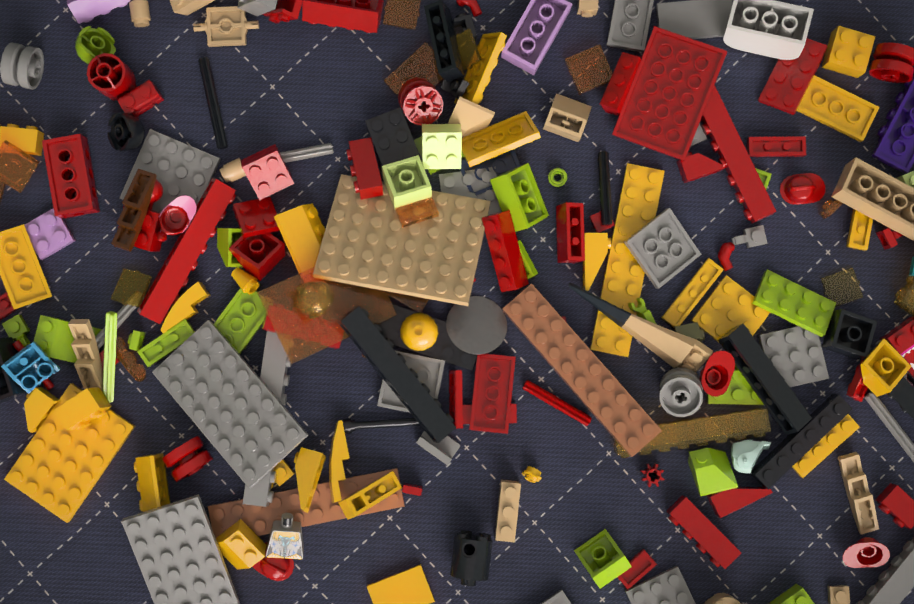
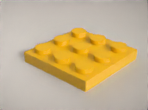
M725 275L692 318L691 322H698L699 328L718 341L729 330L740 324H744L753 336L771 312L752 304L755 296Z

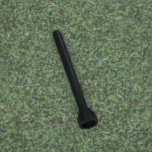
M351 418L343 419L345 434H352L356 429L420 425L415 418L355 422Z

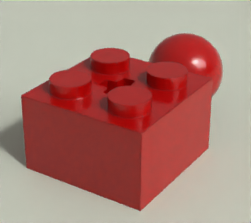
M158 180L155 181L150 204L134 247L160 252L162 242L158 241L156 237L157 232L161 230L159 223L161 212L152 210L154 202H157L163 196V186Z

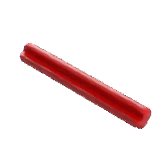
M529 380L524 383L523 389L583 425L588 426L592 418Z

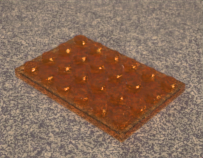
M315 267L261 290L257 294L290 364H293L348 338L349 336L337 321L354 307H363L369 313L370 317L368 318L370 321L376 324L397 315L386 291L314 278L313 271Z

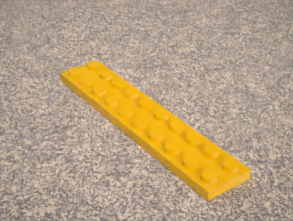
M627 163L600 298L631 314L637 315V312L630 310L628 303H634L635 307H638L637 298H640L645 272L624 241L656 217L665 171ZM598 310L590 350L628 357L632 335Z

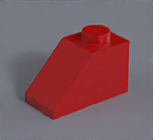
M688 152L685 161H677L684 183L720 172L724 169L722 164L700 153L692 155V152Z

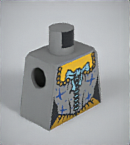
M283 513L281 521H273L267 543L266 557L303 559L304 543L301 522L293 521V514Z

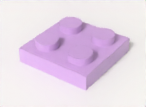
M54 208L24 225L31 244L41 260L76 241L64 219L55 216Z

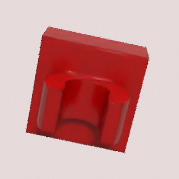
M890 228L876 232L884 250L898 245L896 239L903 236L896 231H891Z

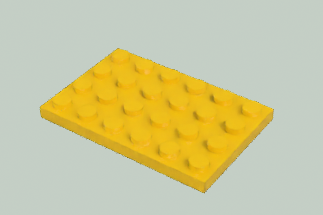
M70 383L4 478L5 481L66 523L70 522L135 428L133 424L109 408L106 415L99 419L96 417L90 420L91 424L86 428L76 431L74 429L66 430L54 409L83 391L73 383Z

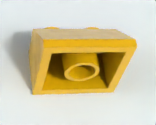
M885 338L878 343L860 364L863 383L876 397L891 392L912 367Z
M242 519L238 520L216 538L221 554L237 570L251 568L265 557L267 545Z

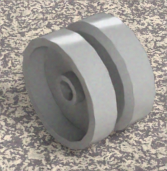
M9 43L5 47L0 64L3 83L12 86L20 85L31 90L36 89L44 71V55L42 50L33 46L25 47L22 44Z
M679 367L671 369L664 374L660 381L659 397L664 410L675 417L690 416L698 411L703 402V388L700 377L688 368Z

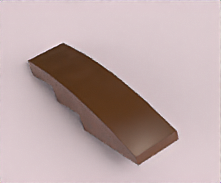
M142 169L137 170L122 201L124 208L117 221L119 228L111 242L114 247L129 252L132 251L150 204L157 177L156 174Z

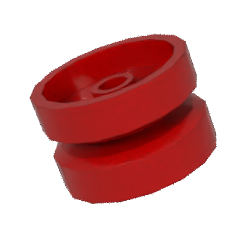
M892 42L880 43L875 46L873 57L876 60L871 62L869 74L872 77L891 83H907L912 81L914 68L912 67L914 66V48Z
M199 436L185 442L162 458L167 468H171L178 463L180 464L171 473L176 482L193 475L213 459L208 450L195 454L204 445Z

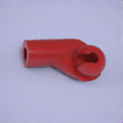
M456 0L458 6L466 5L470 7L474 17L482 14L477 0Z

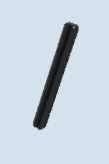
M207 57L199 58L198 62L218 149H226L228 144L210 62Z

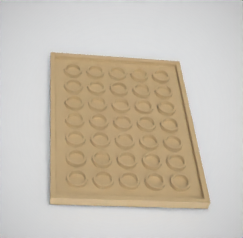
M341 174L313 271V277L468 306L485 232L482 217L488 216L491 201L432 191V199L395 210L384 182H382L383 196L361 200L360 194L355 193L353 182L356 181V177Z

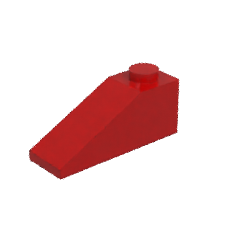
M738 487L706 496L716 516L722 518L773 492L770 488Z

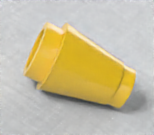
M239 267L235 268L231 273V276L244 293L250 295L258 289L260 285L258 279Z

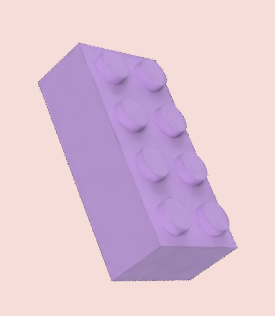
M531 0L502 50L501 58L534 76L566 20L572 3L566 0Z

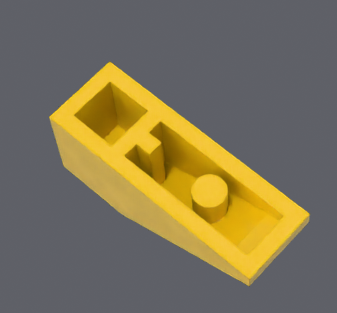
M584 233L583 289L589 291L608 253V249H611V238H608V233Z
M301 447L300 452H297L295 455L294 463H296L295 471L300 506L304 512L308 513L326 457L321 452Z
M391 471L338 502L348 520L397 492L402 486L395 473Z

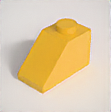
M36 387L27 394L26 398L28 399L24 403L27 428L31 433L38 431L59 401L57 397L43 387Z

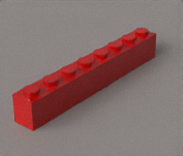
M714 85L701 118L703 122L702 129L706 135L709 134L712 140L710 145L714 152L717 151L720 157L718 161L728 173L727 180L730 186H734L736 190L735 196L737 201L742 203L745 208L743 213L746 219L750 220L751 223H755L774 214L776 209Z
M215 178L211 179L196 205V213L190 225L178 237L139 306L137 312L140 315L158 324L165 320L169 313V308L179 298L178 292L181 287L184 288L186 286L190 271H194L197 267L199 255L206 251L208 239L215 235L217 223L224 219L226 207L234 201L236 197L234 194L235 189Z

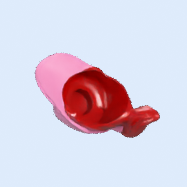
M186 195L179 196L162 210L159 215L161 230L156 234L158 241L164 242L167 240V235H177L183 233L188 228L197 209L196 202L192 197Z

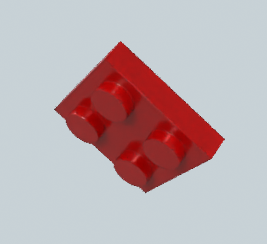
M271 197L233 204V210L243 238L280 231L274 219L277 213Z

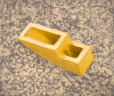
M195 283L176 301L161 327L162 333H166L182 320H188L199 313L195 305L210 296L203 283Z

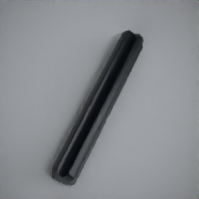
M601 151L598 153L602 225H611L612 206L609 153Z

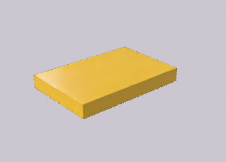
M421 564L367 585L373 604H430L435 602Z

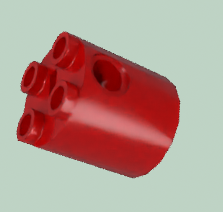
M103 53L90 61L87 67L88 81L104 96L116 101L136 88L134 72L119 57Z

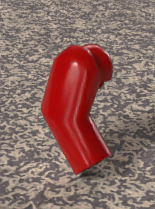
M732 242L724 243L718 252V259L724 271L733 268L729 259L732 251L735 249Z

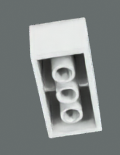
M733 0L723 41L726 45L745 52L782 60L796 59L800 56L805 46L814 9L775 0Z

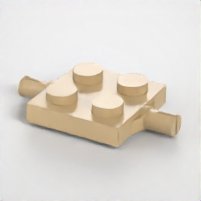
M237 6L207 7L205 23L193 24L194 32H206L207 45L209 47L247 45L246 34L248 29H259V21H247L246 11L237 8Z

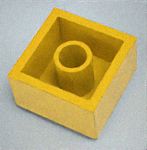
M838 26L831 32L828 49L821 68L859 78L866 72L876 36Z
M95 387L86 388L54 409V412L66 430L74 429L76 431L91 424L90 420L96 417L99 419L108 413L107 409L112 406L101 389Z

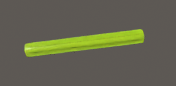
M113 311L106 312L102 392L109 403L114 401L118 314Z

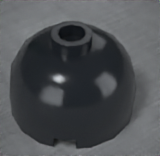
M115 113L111 116L108 122V126H111V132H108L111 146L115 150L130 151L137 148L142 143L145 134L140 119L129 113Z

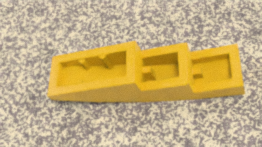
M342 420L336 423L331 442L329 485L332 503L342 500L338 482L346 479L342 461L350 458Z

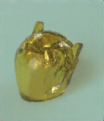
M323 281L307 282L295 287L299 291L296 296L297 305L304 314L309 315V319L324 314L330 305L333 304L334 291Z

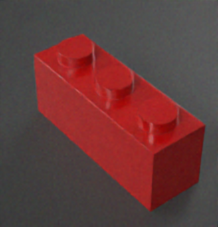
M622 52L600 102L605 112L617 116L620 115L641 61L639 56Z
M371 137L348 141L349 149L346 150L348 161L352 160L353 164L350 165L351 176L356 177V181L353 182L355 193L360 194L361 200L383 196V185Z
M565 202L556 206L557 262L578 263L585 261L583 203Z

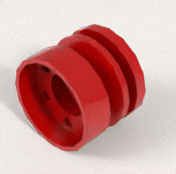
M418 77L409 79L399 90V105L410 122L416 125L432 124L441 115L443 110L442 97L434 85L427 79Z

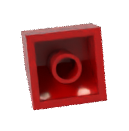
M270 233L243 238L242 235L229 250L245 271L261 281L285 256V243Z

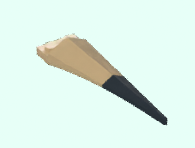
M573 283L568 285L573 291L673 368H688L696 373L713 353V350L697 339L674 332L631 314Z

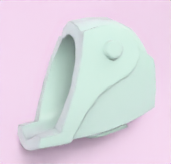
M742 440L733 443L731 459L734 469L741 473H751L763 450L769 449L771 442Z

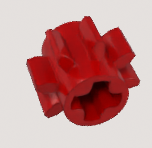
M656 463L653 467L646 464L647 468L645 471L640 470L644 474L641 481L647 480L648 487L652 483L659 487L658 482L665 480L661 477V473L664 470H657L658 464ZM649 472H654L656 474V477L651 478L650 476H648Z

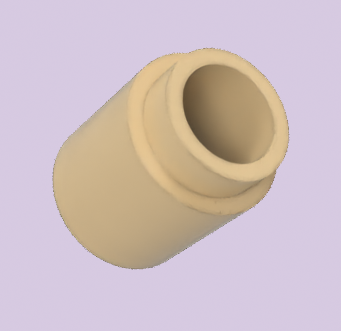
M133 0L129 2L131 21L134 23V26H149L151 17L148 1Z
M240 157L219 169L226 183L229 181L232 183L246 176L241 166Z

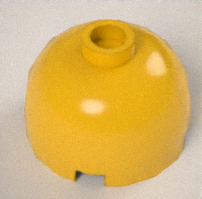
M413 313L402 322L400 337L409 349L424 351L432 347L436 342L438 326L429 315Z

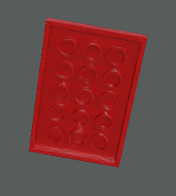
M654 26L612 135L685 161L728 51Z

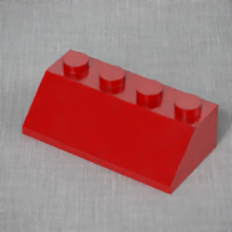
M303 0L302 21L310 24H324L329 27H343L347 30L355 29L366 33H377L384 0Z

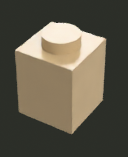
M578 0L577 14L587 18L596 15L598 0Z

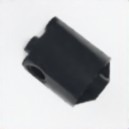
M461 530V532H457L454 536L450 575L461 579V585L476 586V581L488 580L493 543L491 534L480 533L479 535H472V531ZM470 544L475 547V551L471 549Z

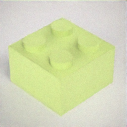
M422 124V165L424 169H461V124Z
M419 155L382 166L383 180L395 210L432 199L431 184Z

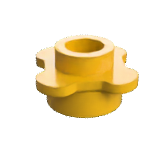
M527 466L526 470L522 472V475L529 482L535 483L542 479L540 477L541 471L534 467Z

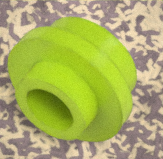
M554 168L548 175V181L554 187H561L567 181V174L561 168ZM560 175L561 180L556 181L554 176Z

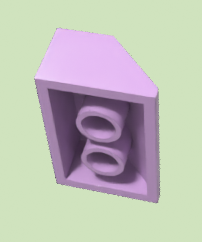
M67 0V5L80 24L82 22H90L100 14L106 15L116 7H124L131 0Z

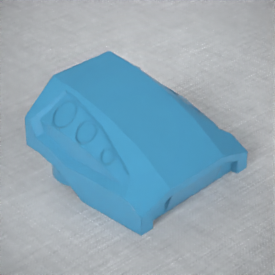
M34 341L1 365L6 373L28 394L37 385H40L42 381L48 379L52 374L61 369Z

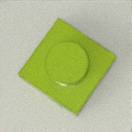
M133 330V333L128 338L129 349L140 350L143 346L146 332Z

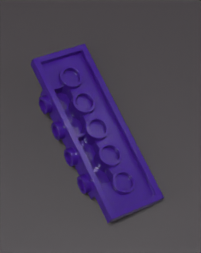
M914 74L912 81L903 83V86H905L904 91L900 92L895 98L894 102L897 105L888 112L886 126L882 125L877 133L880 136L878 139L879 143L872 154V157L904 174L909 173L914 163Z

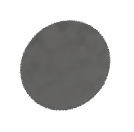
M471 296L468 306L455 304L451 308L447 316L446 328L449 338L456 347L464 352L479 355L489 353L499 347L507 333V320L502 309L494 301L481 296Z

